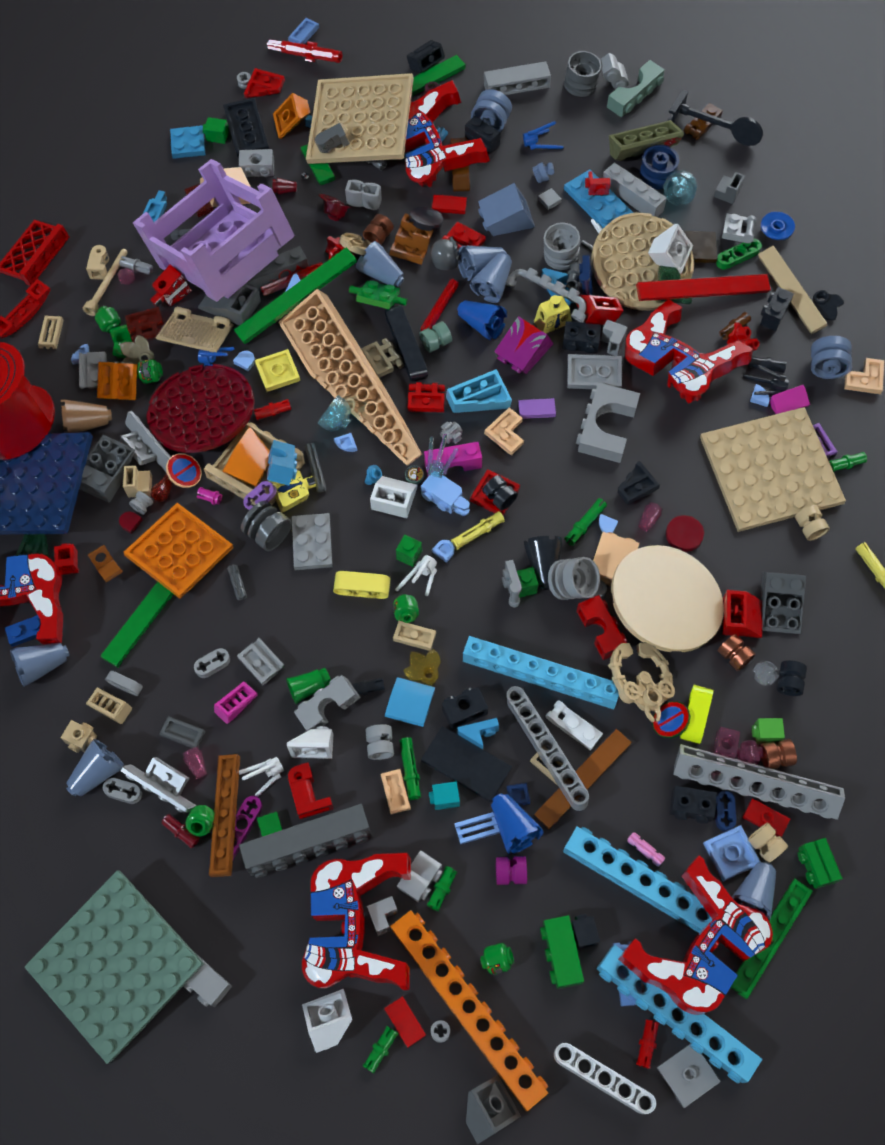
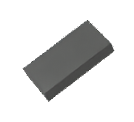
M168 716L159 734L162 737L197 750L205 730Z

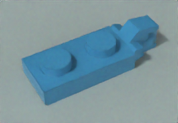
M159 190L155 199H149L143 214L145 212L149 213L153 222L160 218L166 209L167 197L164 191Z

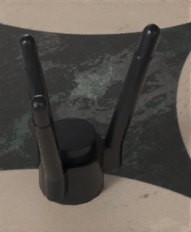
M760 365L757 366L758 369L776 378L768 380L751 375H743V378L770 384V388L773 389V391H756L754 395H775L788 389L789 380L786 379V376L779 375Z

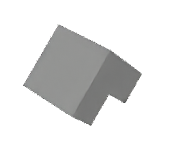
M610 320L606 321L601 341L609 343L607 353L618 356L625 341L628 327Z
M392 896L367 906L378 936L390 931L386 918L398 913Z

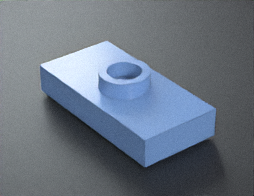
M305 18L288 37L289 42L305 44L319 29V24Z

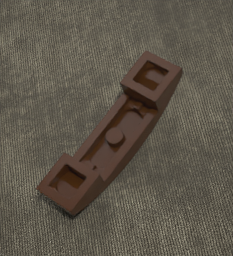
M467 137L450 138L451 144L467 141ZM469 166L452 169L453 192L470 191Z

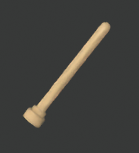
M126 249L120 251L92 300L87 301L83 306V311L90 316L96 315L99 309L98 303L120 267L121 257L127 255Z

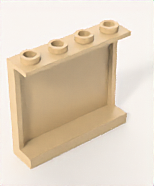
M252 422L247 423L213 466L208 463L204 468L208 479L242 499L255 486L224 473L223 469L244 433L249 427L252 428L269 450L273 440L286 443L281 439L274 438L268 431L258 429ZM295 448V453H297L296 469L299 471L305 464L303 453ZM264 473L260 483L263 481H269L267 480L266 473ZM266 486V487H265V490H266V491H265L264 493L269 494V493H270V491H269V488H270V487H267V486ZM275 496L269 501L271 506L276 501ZM251 499V504L256 505L255 499Z

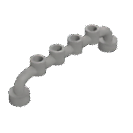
M529 268L528 271L517 269L508 276L506 281L508 287L514 288L517 283L515 278L522 276L530 282L537 283L544 289H549L555 294L579 304V309H574L571 317L583 323L587 317L584 314L586 303L579 296L580 292L576 289L571 288L567 291L563 283L557 281L556 284L551 283L552 279L545 274L542 277H538V272L532 268Z

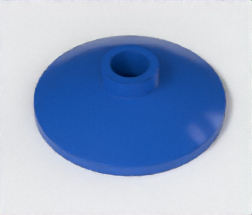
M770 212L762 218L761 229L771 239L784 240L794 233L795 223L786 213Z

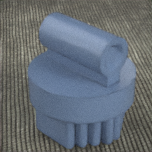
M541 162L532 168L538 183L550 180L549 175L554 174L552 163H548L545 166Z

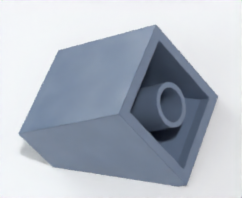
M515 183L478 201L480 206L478 209L479 214L484 218L483 226L493 236L535 227L527 201Z

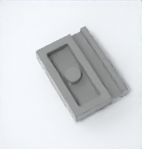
M105 352L79 353V387L81 389L98 388V362H107V354Z
M260 638L237 655L238 659L262 685L278 674V671L285 668L284 664Z

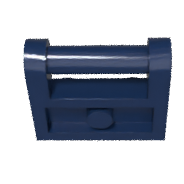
M590 255L582 256V263H579V280L583 288L582 295L593 296Z

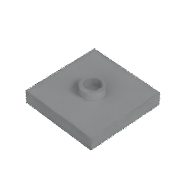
M691 1043L657 1067L683 1108L720 1083V1080L704 1056L690 1047Z

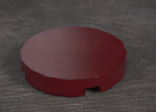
M677 516L667 525L666 538L673 548L680 549L683 552L693 551L703 541V526L692 516Z

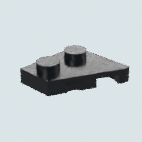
M638 461L633 471L629 472L626 480L618 487V494L629 505L658 490L660 484L645 466Z

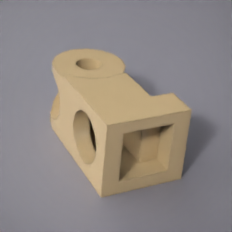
M96 245L91 250L86 268L90 279L104 280L108 273L105 265L109 262V256L103 245Z

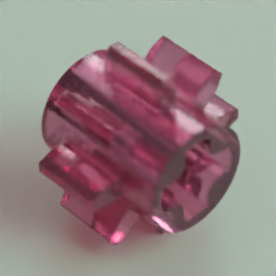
M753 740L742 742L740 748L736 749L737 757L741 761L758 764L760 757H764L763 748L759 747V744Z

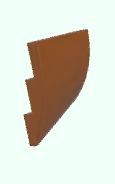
M405 213L389 255L422 265L433 230L426 231L416 228L413 222H410L409 215Z

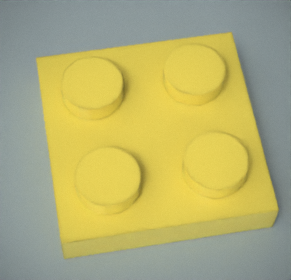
M288 349L255 360L266 392L300 381V376Z

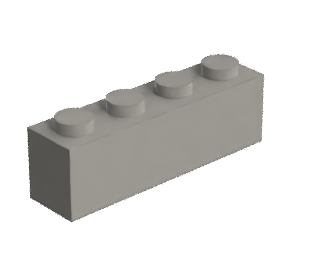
M546 61L484 72L485 90L493 89L505 95L550 88L551 74Z
M614 162L604 171L603 178H610V190L641 213L652 214L655 217H658L664 211L667 197Z
M199 957L204 965L183 987L190 993L193 990L198 993L199 997L197 999L204 1006L207 1007L210 1004L216 1007L232 988V985Z

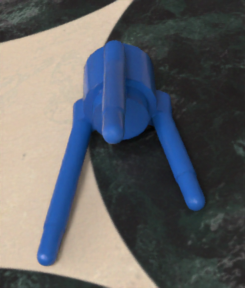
M556 121L524 133L523 141L525 147L530 146V149H563V146L536 144L538 136L549 132L550 130L547 128L555 125Z
M219 348L217 352L199 350L198 361L199 363H204V366H213L212 362H215L216 356H228V353L222 352L233 351L235 348Z

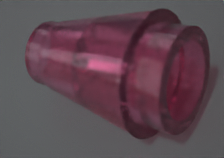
M650 502L644 508L638 527L648 532L662 516L661 512L663 509L659 505Z
M198 747L183 753V760L196 779L207 775L202 751H199Z

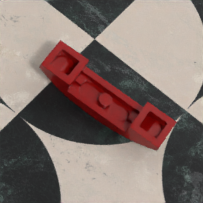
M37 279L26 290L28 295L5 318L0 316V337L2 339L19 330L37 313L51 290L47 285Z

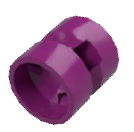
M514 856L512 860L508 857H496L497 885H509L511 881L515 885L527 884L526 856Z

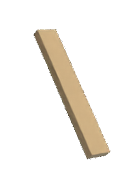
M774 245L759 253V259L778 287L794 293L790 304L811 335L825 328L827 322Z

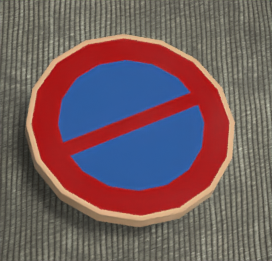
M178 453L167 461L166 473L175 485L182 488H190L200 481L202 475L201 467L192 456Z

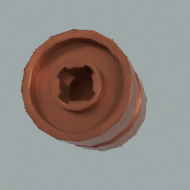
M377 214L363 231V237L371 243L376 241L382 245L386 237L394 229V225L386 216Z
M734 634L717 651L725 659H730L729 663L736 671H739L756 654L749 646L744 647V641L737 634Z
M791 739L780 740L776 744L768 742L760 745V757L764 767L776 769L780 767V764L787 767L797 763L796 749Z

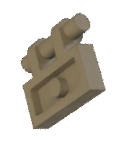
M388 338L382 340V346L376 341L361 348L379 378L393 372V364L397 365L399 369L405 366L402 361L403 358L400 354H397L394 344ZM385 353H389L391 357L387 358Z

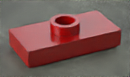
M753 798L742 817L758 827L768 822L776 831L775 836L777 837L783 836L790 821V818Z

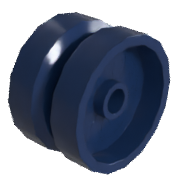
M654 145L649 147L642 157L640 179L653 189L669 187L676 178L679 155L669 146Z

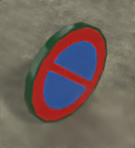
M670 701L661 705L660 721L652 722L654 731L663 738L680 736L690 724L691 715L689 709L678 701Z

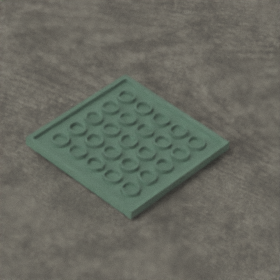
M117 870L26 964L25 968L106 1064H110L204 963L124 874Z

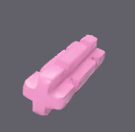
M633 832L629 836L628 843L632 846L635 845L636 849L647 859H651L653 864L659 867L664 862L665 857L661 853H657L656 849L644 839L641 840L638 834Z

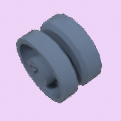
M493 89L481 92L471 112V119L477 116L500 132L510 116L512 104L508 97L500 91Z
M826 336L816 340L811 346L812 373L823 379H835L847 375L852 369L851 342L841 336Z

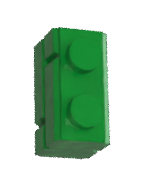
M826 838L803 844L798 848L799 861L801 864H805L807 881L810 885L813 884L814 889L837 883L843 879Z

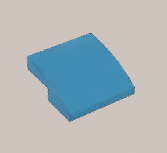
M397 677L385 717L424 727L435 693V687Z

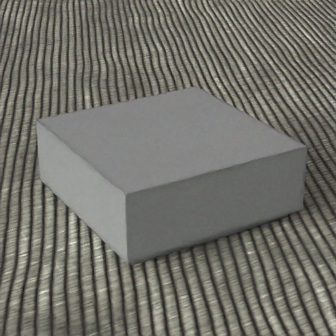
M552 188L538 196V200L547 210L560 204L562 200Z

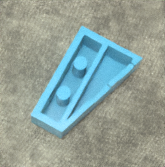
M497 369L447 389L446 399L453 413L508 409L512 402Z

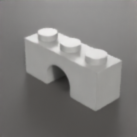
M341 675L340 677L333 678L330 681V685L326 688L316 691L314 697L309 701L302 702L294 713L306 731H309L310 729L324 726L329 722L324 715V708L329 702L336 701L338 706L345 710L361 697L349 680Z

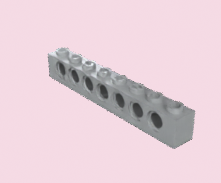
M680 744L674 764L673 775L681 779H691L703 785L716 786L721 790H731L743 796L757 797L765 802L771 801L783 807L797 808L805 813L819 814L827 819L833 818L838 820L845 801L844 788ZM693 765H699V766H701V767H700V768H694V767H692V766H693ZM713 771H720L721 773L715 774ZM739 776V777H741V778H740V779H734L733 777ZM754 782H761L762 784L756 785V784H753V783H754ZM780 787V788H782V789H781V790H775L774 788ZM796 793H802L803 795H801V796H796V795H794V794H796Z

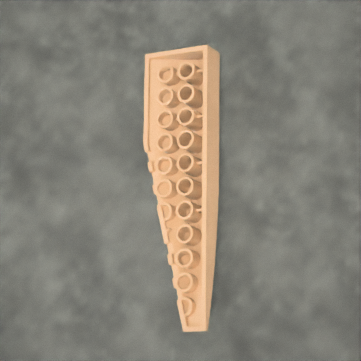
M316 289L278 323L309 374L327 389L335 399L342 403L368 430L375 434L383 444L389 447L407 466L422 455L412 434L328 295Z

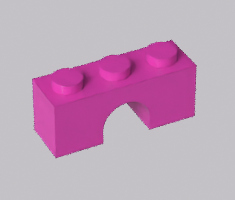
M479 442L424 451L427 476L429 477L434 470L442 475H446V470L453 466H462L464 471L482 468V454Z

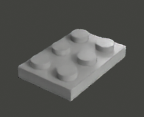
M568 354L567 388L596 389L598 382L622 388V356Z
M330 514L292 516L294 569L304 570L333 567Z

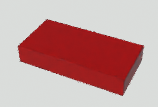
M434 195L432 209L441 213L465 214L467 197Z
M403 996L384 1008L407 1048L426 1036Z

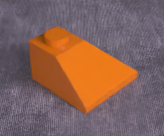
M292 93L273 113L278 138L282 139L309 115L308 100Z

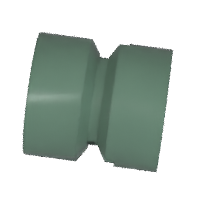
M443 321L433 325L432 329L427 328L419 333L422 344L429 353L439 349V345L445 346L452 342L450 330Z

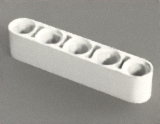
M562 1043L555 1049L554 1059L562 1067L637 1113L649 1114L654 1111L656 1099L648 1091L568 1043ZM561 1048L569 1050V1060L564 1061L560 1059L559 1050ZM581 1060H586L589 1063L590 1070L588 1073H583L579 1070L578 1064ZM601 1072L609 1075L610 1082L608 1085H602L599 1082L598 1077ZM621 1084L627 1085L630 1089V1094L627 1098L619 1094V1086ZM642 1096L647 1097L650 1101V1106L647 1110H643L639 1105V1099Z

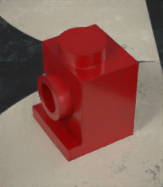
M65 543L61 546H54L55 564L59 568L61 575L79 573L78 550L74 544Z

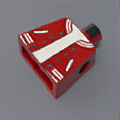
M170 264L152 284L156 294L150 301L156 307L163 301L167 305L173 306L192 290L182 274Z

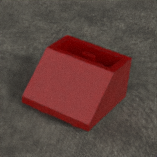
M579 295L586 303L584 314L587 317L584 320L585 323L605 325L607 320L616 322L624 311L617 297Z
M727 590L723 597L722 635L732 636L737 634L742 637L762 638V600L747 591Z

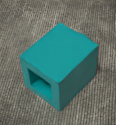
M457 781L432 785V792H429L430 804L435 805V810L460 807Z

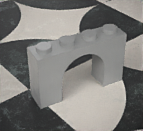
M598 382L597 388L592 389L590 399H592V404L588 403L585 414H588L587 419L583 418L581 429H583V433H579L577 437L578 452L620 463L627 439L605 433L598 427L596 419L600 415L609 412L634 418L640 393Z

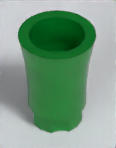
M326 668L286 678L289 691L296 704L312 696L319 689L326 688L330 685L331 681Z

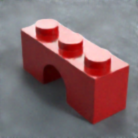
M597 595L579 603L577 613L585 627L597 624L604 629V633L596 637L594 644L602 659L605 660L612 656L616 647L621 643H627L625 635L619 632L615 617L609 614L606 601L602 600L600 595Z

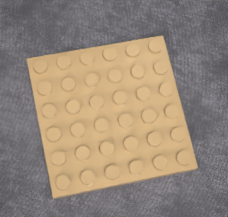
M413 74L318 80L306 155L307 163L404 159L414 79ZM340 123L350 144L345 147L341 144L332 148L328 153H321L315 143V137L319 133Z
M805 407L700 435L738 532L793 518L798 512L812 505H816L819 510L845 504L846 502Z

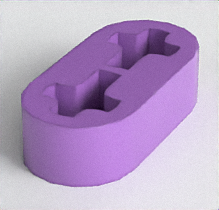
M269 481L261 482L245 496L243 501L245 508L250 510L253 507L250 505L252 503L251 499H255V504L264 500L269 502L276 495V486ZM266 486H267V487H270V488H269V491H270L269 494L264 493V492L266 491V490H265V487H266Z

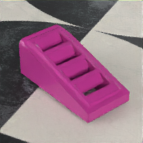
M243 681L214 704V712L228 724L258 696V693ZM241 691H244L248 696L245 697V696H244L242 693H240V692H241Z

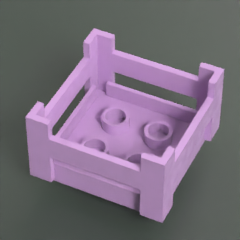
M210 159L198 169L204 179L203 183L155 222H153L149 213L145 212L133 224L161 269L165 270L171 264L182 274L184 279L203 289L209 298L217 302L223 296L226 298L232 296L279 256L277 250L295 235L272 188L260 184L257 186L259 189L257 191L227 176L221 163ZM238 197L258 206L261 210L256 213L241 204ZM214 198L218 205L215 210L171 246L166 244L164 238Z

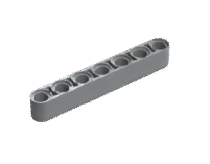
M518 686L511 687L507 691L508 707L571 807L577 811L584 810L589 802L587 789L524 690ZM513 696H519L521 699L518 701H514L511 698ZM523 712H529L531 715L529 717H523L521 714ZM539 728L541 732L535 734L531 730ZM550 745L552 749L547 751L542 749V746ZM556 761H559L563 765L558 768L554 767L552 764ZM570 778L574 783L567 785L563 780ZM581 795L585 800L577 802L574 800V797Z

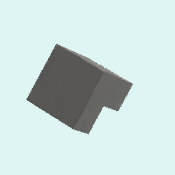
M735 172L732 178L724 175L715 190L714 197L733 204L741 191L745 175Z

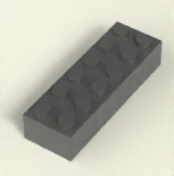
M361 803L239 844L245 868L250 876L262 878L267 876V872L272 870L278 872L287 869L288 865L293 863L297 865L303 864L308 861V858L314 856L316 858L324 857L329 854L328 851L334 849L341 851L348 848L349 844L355 842L356 844H362L367 842L368 838L372 837Z

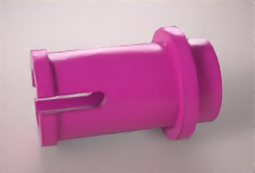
M203 487L198 489L197 493L200 494L197 495L198 499L209 501L212 505L220 504L222 494L219 491L214 492Z

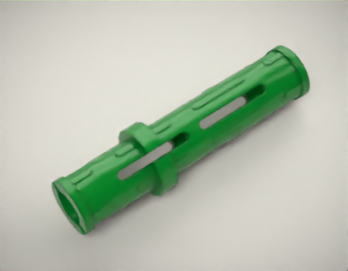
M598 498L580 521L575 522L573 529L564 537L566 542L571 537L573 538L569 545L573 546L581 535H585L587 528L607 507L605 501L599 506L603 499Z
M406 737L399 740L405 772L403 779L407 786L408 799L417 800L421 798L419 788L420 776L416 770L412 738Z

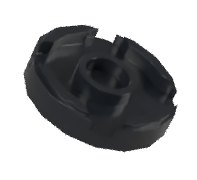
M417 207L411 210L409 220L413 222L416 228L432 231V228L437 230L442 226L443 216L432 208Z

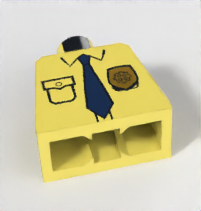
M554 295L550 300L539 305L534 320L539 330L549 333L565 326L566 321L572 322L570 308L564 298Z
M298 470L295 480L291 479L289 486L269 481L277 488L275 499L281 513L307 500L309 496L308 489L316 487L313 476L303 479L301 472Z

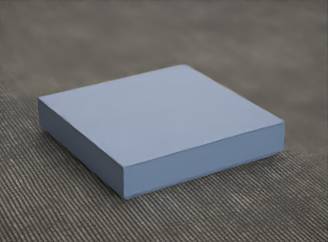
M741 825L703 843L723 882L754 868L757 863L761 862L753 846L747 840L748 837Z

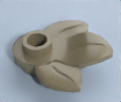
M137 335L135 343L123 342L120 344L121 351L126 356L122 362L138 365L139 361H144L142 355H146L148 360L154 359V353L149 349V342L140 335Z

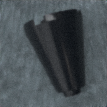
M549 536L529 538L528 542L524 541V547L530 566L534 568L539 584L538 587H541V590H549L548 573L552 564L560 560L562 538L559 536H555V539H549Z

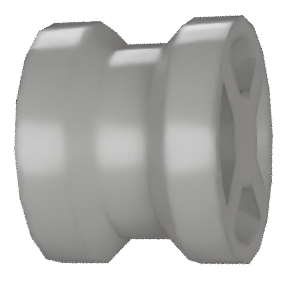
M138 491L136 498L129 502V505L135 511L143 515L147 511L146 508L153 504V500L141 491Z

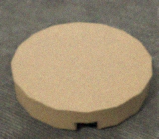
M344 233L339 240L344 248L347 247L349 251L360 255H365V249L371 244L369 240L363 241L360 235L353 233Z

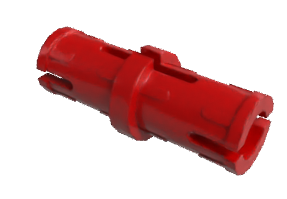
M286 399L277 403L271 402L267 406L253 410L256 420L269 416L275 417L276 414L289 411L291 406L289 400Z
M646 1019L643 1037L639 1041L641 1046L636 1065L650 1069L653 1050L657 1047L655 1041L660 1023L656 1021L654 1023L652 1020Z

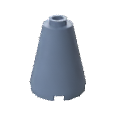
M376 241L371 243L365 249V255L360 256L356 269L387 285L399 287L404 281V273L380 243Z
M460 247L458 255H461V260L458 261V266L462 277L468 278L467 281H471L496 254L506 253V251L502 247Z
M504 252L496 254L471 280V290L477 296L480 294L485 296L484 300L488 302H499L502 298L512 265L511 257Z
M61 643L20 647L10 650L12 660L16 666L15 669L23 687L33 683L66 662V657L69 656L66 645L62 646Z
M94 739L87 747L66 782L68 786L66 789L75 797L77 795L83 796L119 772L124 764L113 751L109 752L106 749L107 746Z
M768 862L757 863L731 896L740 905L760 910L769 921L772 915L776 870L773 865Z

